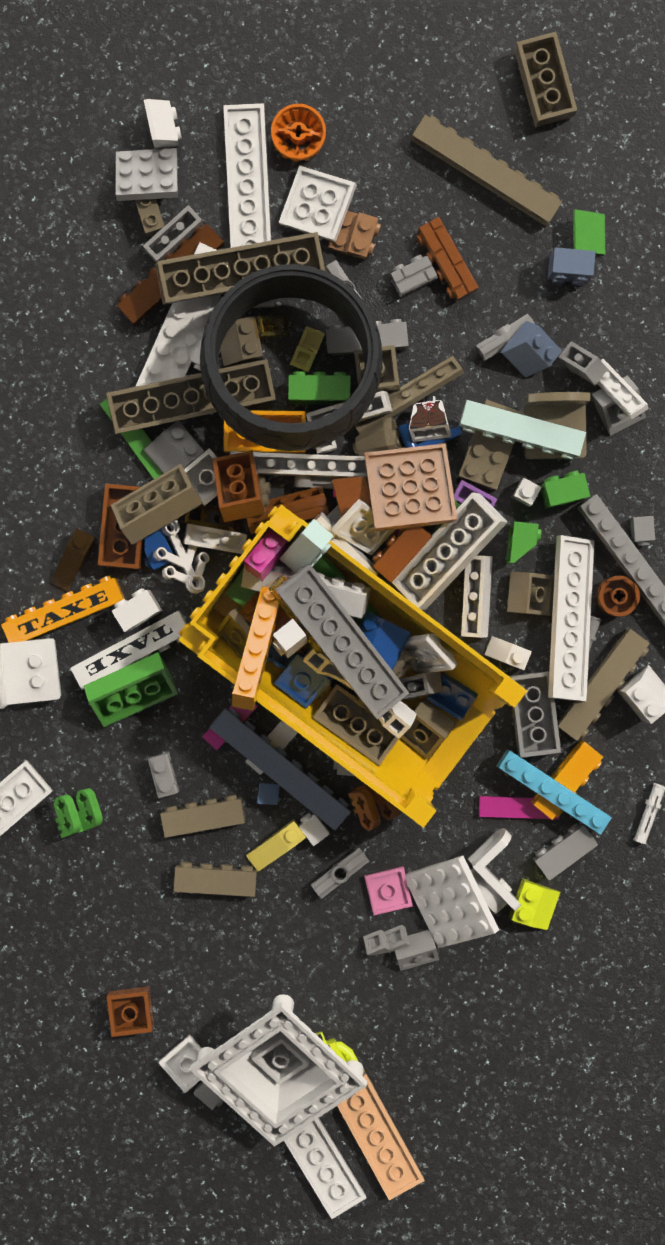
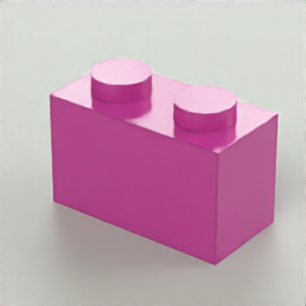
M270 529L244 560L245 569L263 582L280 561L281 556L287 551V541Z

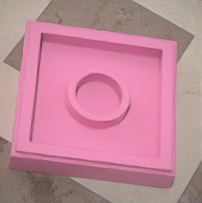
M403 866L364 875L373 915L413 906Z

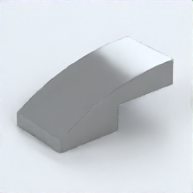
M403 925L385 932L378 930L363 936L368 956L395 951L410 945L406 928Z

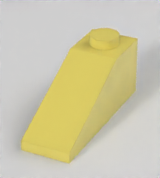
M293 819L246 856L257 871H260L304 840L306 836L299 828L296 820Z

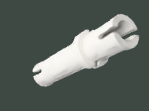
M656 783L653 784L649 799H646L645 804L647 805L633 840L646 844L657 810L661 808L660 802L665 791L664 786Z

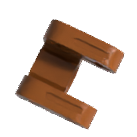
M368 785L349 791L354 812L358 813L360 822L366 830H372L381 823L376 806L377 803L382 816L387 820H392L401 814V810Z

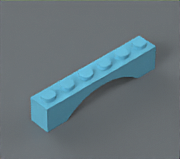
M510 750L505 751L496 767L600 835L612 818Z

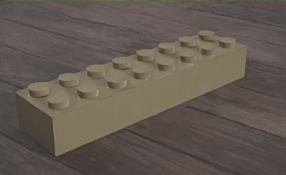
M318 232L172 258L155 263L163 305L224 294L249 274L271 266L296 264L315 267L318 270L325 271Z
M267 359L218 369L224 385L242 406L276 400ZM201 373L106 393L115 434L217 412L207 395Z

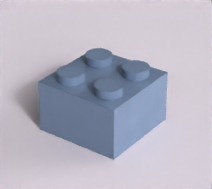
M554 248L549 256L547 280H552L554 284H564L566 281L572 282V285L584 286L594 276L596 251Z

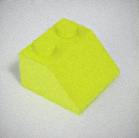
M522 878L516 895V899L521 906L516 911L513 908L511 909L510 919L530 927L547 930L560 891Z

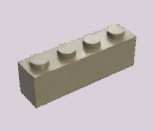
M236 795L225 796L223 801H217L216 798L204 800L205 804L201 805L191 802L184 804V808L178 809L177 806L165 807V811L160 813L164 837L245 823L241 797L237 798Z
M180 862V865L175 867L174 892L255 897L257 870L253 869V866L243 865L239 869L233 868V865L221 864V867H212L213 864L200 863V866H192V862Z

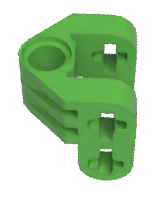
M86 788L77 792L78 812L71 796L63 795L55 799L54 808L58 817L55 820L59 825L58 829L61 831V838L101 825L103 817L96 795L92 789Z

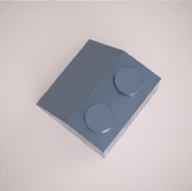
M525 321L501 351L524 377L550 367L562 352L540 326Z

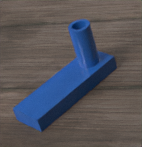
M408 423L397 428L406 448L443 444L462 435V431L458 426L450 430L451 437L427 440L417 444V442L412 440Z

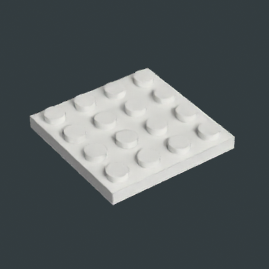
M464 856L405 874L407 886L438 948L495 934L499 931Z

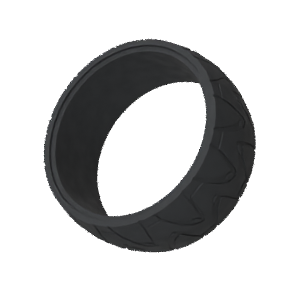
M287 264L271 266L249 274L238 281L234 287H231L213 308L207 320V325H205L201 340L200 369L202 381L207 395L219 416L225 420L230 428L245 439L257 445L275 450L302 451L326 445L347 433L363 417V413L368 410L377 392L382 374L383 358L380 333L376 321L365 302L347 283H344L338 277L324 270H318L315 267ZM280 298L311 300L337 313L351 327L363 352L365 372L353 395L337 410L309 422L281 423L252 413L243 407L228 391L217 367L220 347L232 325L244 313L259 304Z

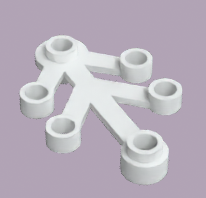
M174 520L163 526L162 532L169 536L178 556L167 552L163 547H159L154 551V558L158 561L164 559L182 567L186 575L176 571L173 566L164 568L162 575L165 579L174 578L185 583L189 592L198 594L205 587V579L202 574L206 563L209 561V555L206 552L196 555L197 566L194 572L191 564L197 546L188 545L185 552L177 535L180 525L177 520ZM158 551L163 553V557L159 556ZM200 556L204 557V562L201 561ZM167 569L171 571V576L167 574ZM192 581L196 582V587L193 585Z

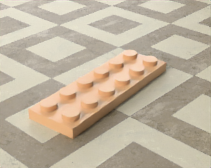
M365 1073L363 1077L367 1080V1086L337 1105L386 1196L391 1200L422 1183L424 1177L369 1077Z

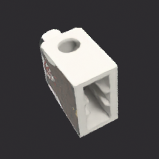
M433 395L424 397V402L416 403L413 406L409 425L413 442L451 437L443 402L436 400Z

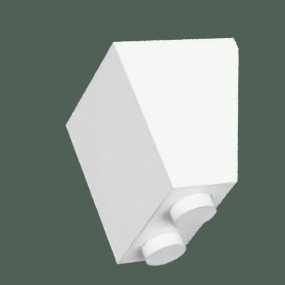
M649 665L618 690L620 695L643 722L652 724L665 713V684Z

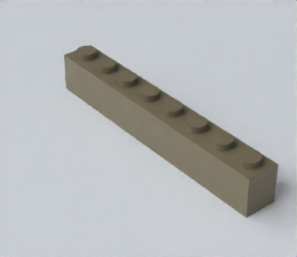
M425 114L414 131L411 141L547 227L562 203L559 200V196L553 192L548 193L544 191L539 183L535 181L530 182L522 172L518 170L513 171L508 168L509 165L505 161L494 159L486 149L481 148L480 150L474 146L472 140L466 137L463 139L457 135V131L453 128H446L440 124L441 122L436 117H429Z

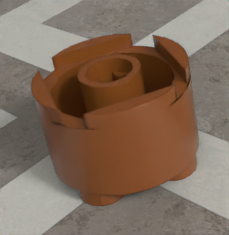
M625 576L609 577L598 585L595 596L596 603L599 609L609 616H626L636 608L640 601L639 588L632 580ZM616 591L618 594H621V598L618 600L614 599Z

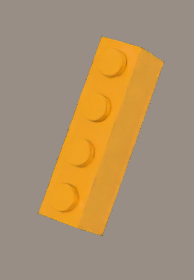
M580 740L551 775V778L576 794L575 791L579 786L582 787L589 779L588 775L592 770L595 771L602 763L600 760L603 756L586 742ZM538 793L531 802L552 820L554 817H559L563 812L561 808Z

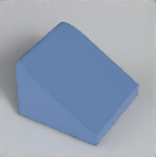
M260 782L257 804L278 805L280 785Z

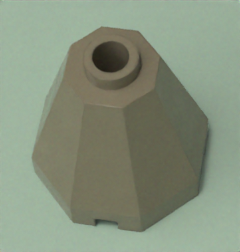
M392 417L382 419L355 437V442L353 443L355 454L364 457L366 452L403 448L402 442L399 443L400 434L397 430L398 427L395 419Z

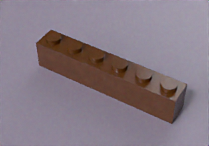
M208 224L204 227L201 225L193 232L194 236L191 239L182 241L178 246L179 249L174 254L172 252L169 253L163 260L194 255L199 242L215 250H220L224 246V241ZM155 267L148 273L149 277L144 281L141 279L133 286L134 290L129 295L125 293L118 300V308L134 326L162 302Z

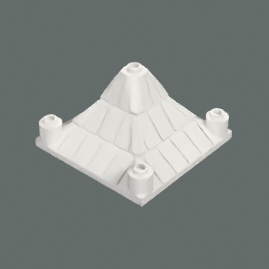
M288 995L276 996L270 1012L226 1041L223 1045L216 1049L210 1047L201 1048L198 1051L196 1062L191 1064L190 1067L191 1072L273 1146L278 1145L367 1086V1080L363 1077V1065L355 1060L345 1062L323 1040L313 1033L308 1026L300 1021L293 1013L294 1001Z

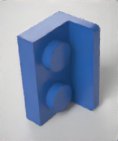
M443 673L441 676L443 692L429 695L427 699L433 705L448 712L452 717L462 721L478 694Z

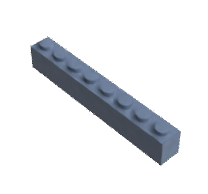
M225 707L210 725V729L327 825L336 830L351 812L348 808L349 804L341 797L339 799L332 795L334 791L327 785L322 787L317 783L318 778L311 772L306 774L301 770L303 766L295 759L289 760L286 757L287 753L281 747H273L270 744L272 740L265 734L259 735L254 731L256 727L249 721L244 723L239 719L240 714L232 707L230 709Z

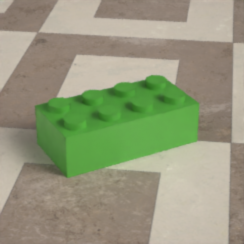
M159 652L84 685L88 702L103 727L178 694L173 678Z

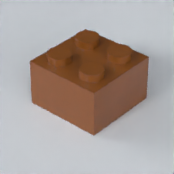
M149 986L109 991L107 1004L111 1037L153 1031L154 1020Z

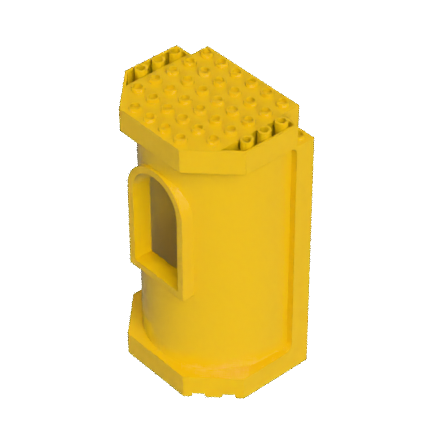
M283 505L279 508L275 506L268 515L270 520L266 523H260L255 530L256 537L253 541L248 539L242 547L243 554L240 558L235 556L229 564L230 571L227 575L223 573L216 581L218 587L215 591L210 590L203 598L205 604L202 608L197 607L190 615L192 619L190 625L185 624L178 633L181 636L179 641L196 653L200 659L233 684H235L241 659L216 630L228 613L236 609L237 606H243L225 593L244 568V560L270 529L284 538L289 547L309 525ZM329 541L328 543L331 546L324 554L350 583H362L365 587L371 588L368 603L383 619L411 632L409 637L429 633L437 636L441 641L440 644L454 655V660L458 663L453 670L438 671L440 676L443 673L449 675L476 692L478 696L462 721L452 717L440 707L435 706L455 722L456 725L428 759L402 738H399L380 766L312 718L322 700L332 688L331 686L326 689L320 699L315 698L306 709L274 684L284 669L279 668L271 661H266L256 701L424 828L436 812L431 803L434 794L433 790L440 788L443 781L495 715L494 709H499L505 704L515 708L527 690L349 554ZM410 667L405 672L406 674L404 676H401L399 679L419 674H416L414 670ZM429 695L401 700L413 711L423 699L430 702L427 699Z

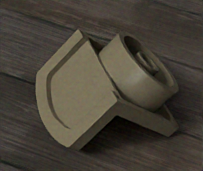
M550 392L528 394L524 398V415L586 432V404L590 402V393ZM586 435L581 454L577 458L574 457V459H582L586 456ZM525 448V458L528 460L565 459L561 457V453L554 452V455L542 452V448Z

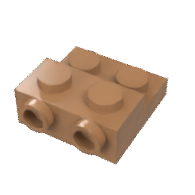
M347 211L336 242H329L328 249L367 260V256H372L374 250L373 236H378L381 224H378V218L360 212L357 214Z

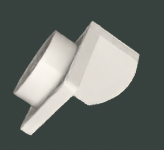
M53 638L0 643V709L5 708L9 704L57 700L61 697L56 644Z
M505 828L494 832L468 858L473 867L470 871L487 906L495 914L507 904L515 911L521 906L516 897L511 893V887L504 879L498 880L486 867L511 840V834Z

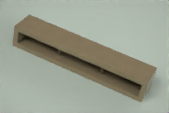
M626 629L588 680L586 701H573L557 722L558 728L576 741L579 738L583 739L589 731L587 727L590 723H595L600 717L601 713L599 711L602 707H607L612 701L613 697L611 695L613 692L620 690L623 686L625 676L627 674L630 675L637 667L635 663L639 657L643 658L649 651L647 647L650 643L633 630Z

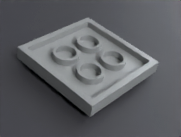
M177 148L116 152L117 201L178 197Z

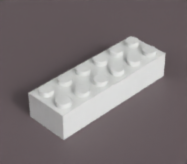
M472 492L456 509L457 522L443 524L393 580L392 583L421 610H426L508 523L481 494Z

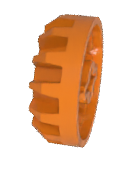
M292 104L281 109L275 116L271 126V138L276 151L281 153L283 158L292 159L294 162L299 160L308 161L314 155H318L320 149L324 146L326 137L325 123L319 112L311 106ZM297 131H301L300 137H296ZM285 139H290L296 145V150L289 147ZM306 141H311L308 147L299 150V145H303Z

